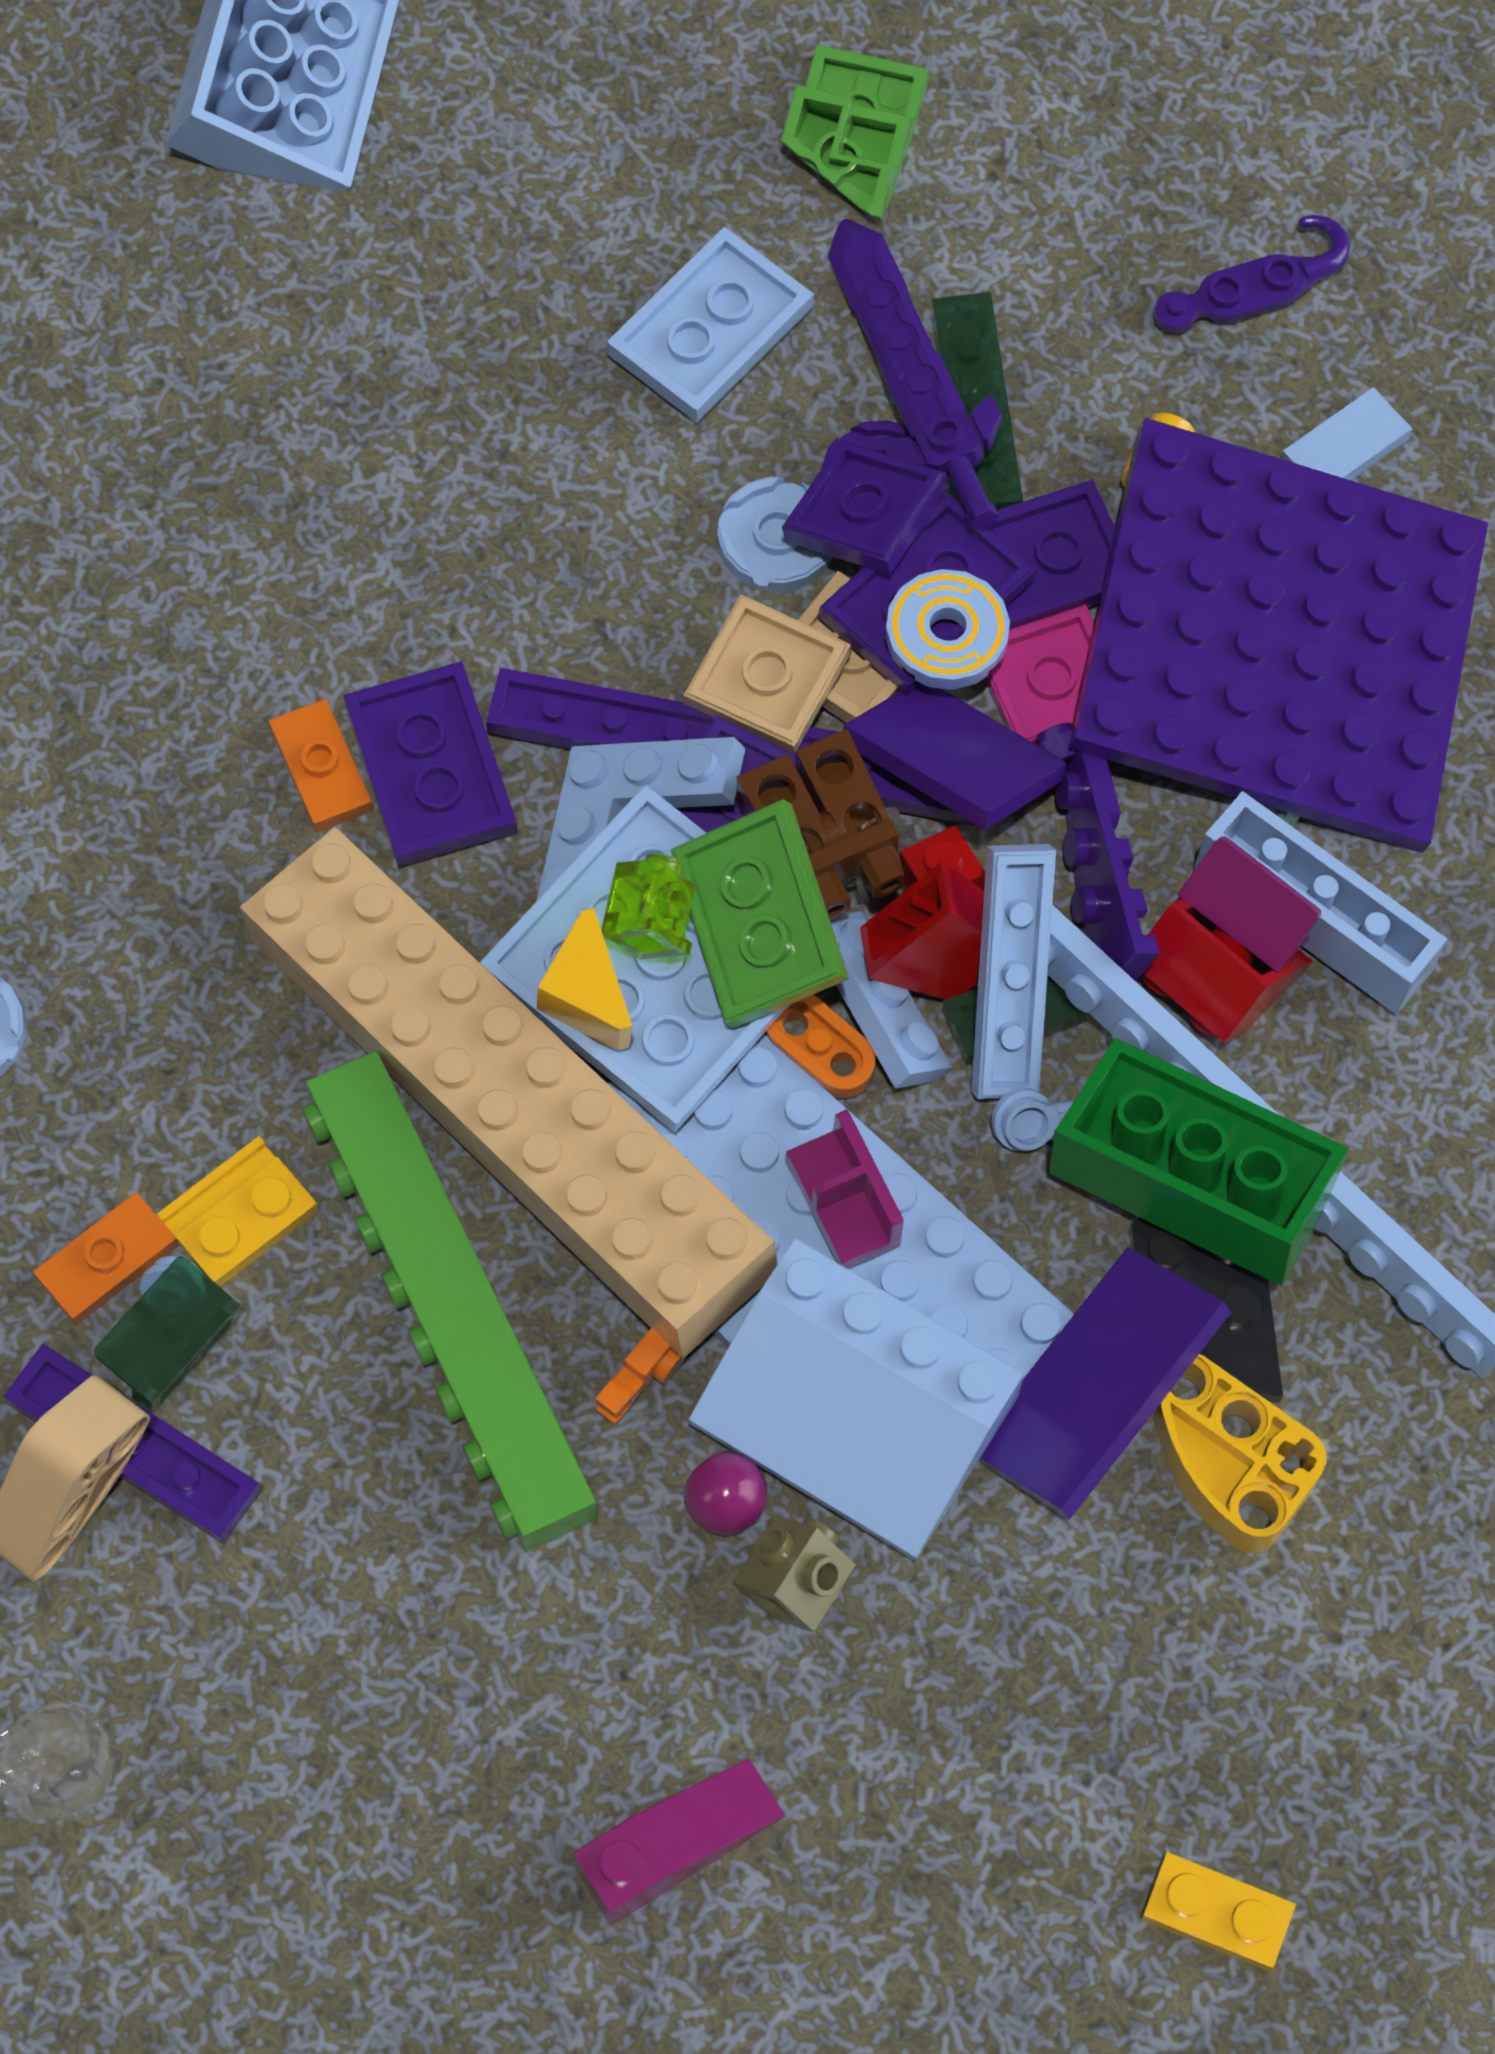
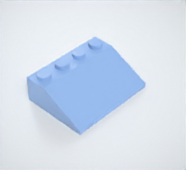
M205 0L165 145L217 169L348 191L352 185L399 0Z
M795 1238L760 1290L689 1417L688 1423L736 1453L744 1455L764 1470L916 1561L1016 1402L1024 1373Z

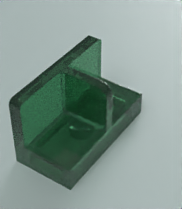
M179 1256L94 1349V1356L132 1388V1400L153 1414L238 1320L241 1304L188 1259Z

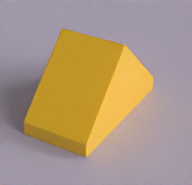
M591 908L581 911L539 984L536 1009L618 1051L630 1047L632 1023L595 909Z

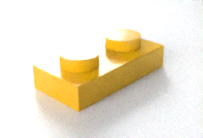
M1166 1852L1141 1920L1271 1972L1277 1960L1296 1903Z

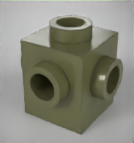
M774 1516L767 1529L756 1540L753 1551L733 1583L771 1618L814 1632L830 1605L838 1598L842 1586L856 1564L836 1546L840 1540L838 1535L823 1523L808 1517L805 1518L803 1523Z

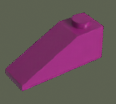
M748 1758L630 1817L573 1853L575 1869L610 1926H613L785 1818V1814Z

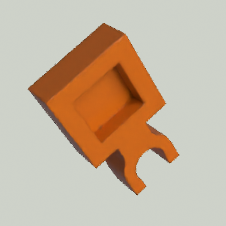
M651 1327L624 1360L623 1368L595 1398V1402L598 1403L595 1411L616 1426L640 1393H644L655 1379L662 1384L667 1383L680 1368L686 1356L684 1358L679 1356Z

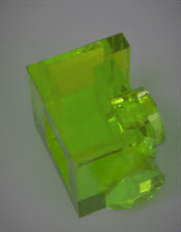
M648 854L644 860L616 863L601 928L603 936L638 959L690 955L692 943L684 938L691 911L695 885L681 876L682 863L678 859L664 854Z

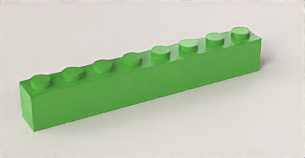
M377 1050L306 1081L311 1104L301 1109L316 1143L328 1139L337 1159L328 1162L331 1175L341 1196L345 1198L354 1194L363 1214L355 1217L354 1221L367 1251L372 1253L380 1249L390 1270L380 1275L392 1304L396 1310L407 1305L414 1319L416 1327L407 1330L421 1364L425 1366L432 1362L435 1363L444 1383L434 1387L448 1421L451 1424L461 1419L471 1441L463 1444L462 1448L477 1481L489 1477L499 1499L489 1504L502 1535L506 1540L517 1535L524 1552L527 1553L596 1521L597 1505L592 1492Z

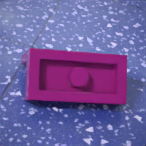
M1221 836L1213 843L1177 894L1277 973L1299 954L1310 939L1307 934L1321 916L1320 908L1226 836Z

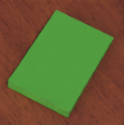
M782 799L671 849L727 1025L736 1028L849 979L791 803Z

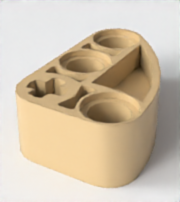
M93 1375L85 1380L33 1425L22 1440L0 1489V1556L32 1582L38 1581L51 1569L87 1524L125 1468L150 1420L146 1412L100 1376Z

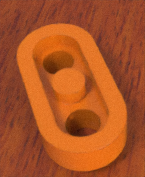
M814 994L790 1004L764 1033L774 1046L835 1098L857 1096L867 1089L873 1079L875 1053L868 1040ZM796 1020L802 1022L807 1027V1030L801 1035H791L785 1031L784 1025ZM837 1061H847L854 1067V1071L849 1075L840 1076L832 1071L831 1066Z

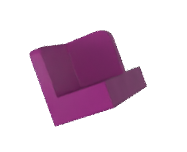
M847 1109L835 1114L832 1132L786 1151V1162L838 1264L849 1269L900 1246L904 1224L903 1217Z

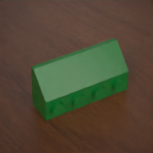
M1115 1037L1054 1131L1049 1173L1283 1286L1312 1237L1347 1158L1349 1148Z

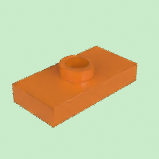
M327 699L268 720L271 733L315 833L374 811L372 800Z
M135 1192L35 1269L33 1274L36 1280L76 1326L141 1276L146 1269L154 1265L156 1260L168 1255L179 1244L173 1233L142 1197Z

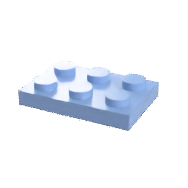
M724 226L607 341V355L697 423L813 307L814 293Z

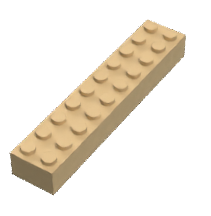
M336 827L332 828L240 906L251 940L368 1054L377 1050L387 1072L646 1324L652 1327L682 1358L687 1356L766 1283L778 1265L774 1241Z

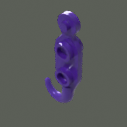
M1310 215L1301 217L1298 221L1301 228H1316L1328 235L1331 240V247L1326 253L1314 257L1287 256L1282 254L1268 255L1214 272L1202 281L1198 291L1193 294L1174 291L1162 295L1156 302L1154 311L1155 322L1166 332L1181 333L1188 330L1195 320L1201 317L1210 318L1221 323H1228L1288 305L1296 301L1317 281L1329 277L1342 268L1349 258L1350 241L1347 232L1338 222L1326 216Z

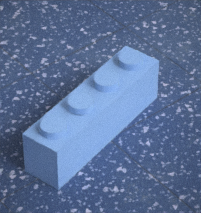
M1242 791L1206 832L1194 866L1195 869L1218 838L1221 836L1228 837L1320 908L1321 916L1307 934L1310 939L1304 945V948L1396 1015L1434 970L1448 940L1445 936Z

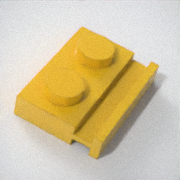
M258 1136L156 1215L177 1238L182 1250L217 1290L316 1214L319 1209L317 1202L282 1161L273 1155L263 1139Z

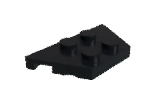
M1139 1218L1132 1222L1129 1228L1131 1249L1224 1301L1231 1311V1314L1199 1354L1205 1356L1270 1403L1281 1402L1283 1389L1268 1279L1147 1220Z

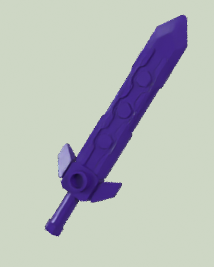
M843 219L836 229L828 259L853 313L859 318L884 372L885 382L911 438L883 439L881 441L882 447L887 455L945 472L947 477H951L967 511L965 516L970 527L979 532L994 526L999 514L994 504L989 502L973 467L979 465L984 458V449L990 451L1002 419L1000 409L994 397L988 396L971 411L972 417L969 419L966 408L940 354L935 351L909 297L908 287L883 235L850 219Z

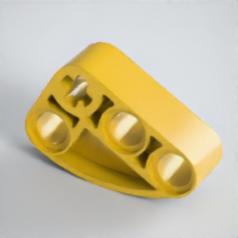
M1199 1354L1181 1378L1192 1381L1197 1386L1200 1395L1187 1400L1180 1399L1169 1392L1153 1412L1156 1433L1167 1465L1178 1487L1192 1508L1213 1531L1231 1546L1244 1553L1257 1554L1268 1550L1276 1543L1314 1490L1326 1465V1450L1322 1441L1312 1431L1205 1356ZM1230 1415L1240 1416L1251 1424L1254 1434L1247 1438H1236L1224 1429L1221 1420ZM1292 1456H1295L1304 1464L1302 1468L1299 1467L1293 1474H1290L1281 1465L1283 1462L1289 1461ZM1245 1505H1257L1263 1508L1269 1514L1271 1526L1264 1529H1254L1246 1525L1240 1517L1239 1508Z

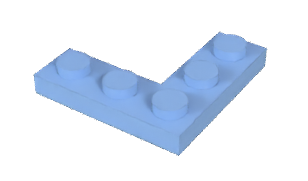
M735 737L572 746L537 900L645 784L675 808L734 805L737 791L736 776L740 775L745 753L743 745Z

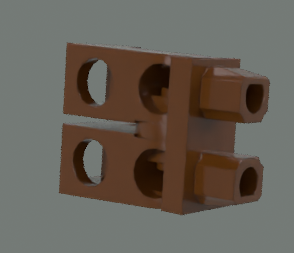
M848 729L796 750L795 766L789 754L736 776L737 803L745 816L782 799L792 804L830 920L843 915L850 909L851 900L842 884L862 875L873 898H882L900 890L904 886V872L898 855L899 833L892 819H889L881 797ZM834 754V755H831V756H829V757H827V758L822 759V758L825 757L826 755ZM776 779V780H774V781H772V782H769V783L763 785L764 783H766V782L769 781V780Z

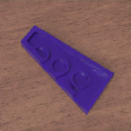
M1078 751L1067 765L1063 781L1056 785V801L1059 808L1065 810L1067 832L1064 838V857L1066 863L1069 866H1073L1076 887L1072 896L1073 918L1076 923H1081L1082 932L1136 982L1158 957L1160 952L1155 935H1143L1138 918H1144L1148 909L1142 889H1130L1127 878L1134 858L1129 840L1116 838L1114 832L1119 822L1121 810L1107 760Z

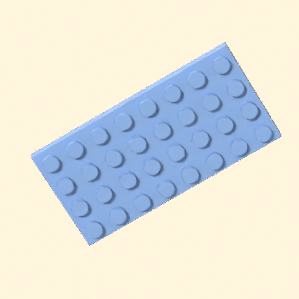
M765 1034L758 1039L676 1132L672 1131L614 1082L610 1081L608 1083L610 1087L774 1241L777 1264L795 1238L836 1262L786 1162V1151L832 1132L835 1114L847 1108L774 1046ZM849 1111L903 1217L904 1224L899 1247L851 1267L848 1270L1024 1373V1378L1074 1313ZM762 1287L712 1332L728 1348Z

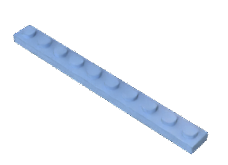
M1052 905L1047 975L1065 990L1066 996L1076 1008L1093 1016L1111 1033L1113 1040L1116 1037L1278 1114ZM1340 1171L1315 1229L1326 1233L1349 1255L1352 1264L1361 1273L1374 1278L1395 1297L1401 1310L1409 1318L1423 1323L1446 1345L1447 1351L1455 1361L1462 1366L1471 1368L1483 1379L1495 1367V1314Z

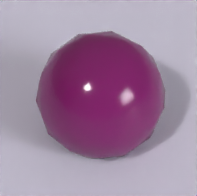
M724 1451L710 1456L692 1471L684 1486V1504L692 1521L707 1532L724 1537L739 1534L756 1524L767 1506V1483L760 1468L744 1455Z

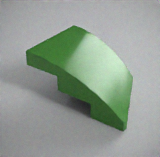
M816 45L806 86H795L781 142L872 219L882 221L893 195L919 118L930 79L929 70L919 66Z

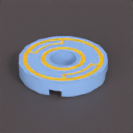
M940 569L920 574L898 590L888 607L885 640L892 660L901 670L904 667L907 672L915 675L916 681L928 687L954 690L977 684L989 675V671L997 665L998 661L1000 663L1007 649L1010 619L1003 599L988 582L965 571ZM950 619L962 626L964 634L955 640H942L932 633L930 627L938 620Z

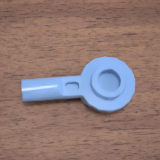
M1019 1088L1010 1091L998 1101L993 1110L991 1124L994 1135L1004 1146L1014 1151L1035 1150L1043 1146L1047 1141L1054 1139L1055 1129L1074 1100L1051 1103L1042 1093L1032 1088Z

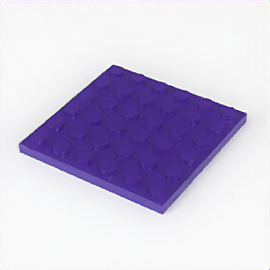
M1145 417L1137 431L1069 748L1236 798L1243 791L1263 806L1423 853L1431 844L1488 522Z

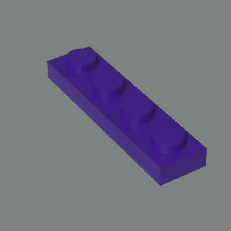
M42 1343L3 1397L9 1406L36 1423L47 1411L93 1375ZM133 1402L149 1415L150 1420L136 1449L119 1477L223 1544L260 1493L261 1487L259 1482Z

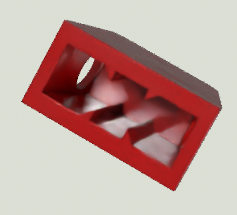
M940 862L860 927L868 977L879 982L945 1000L960 998L978 984L984 891L950 866Z

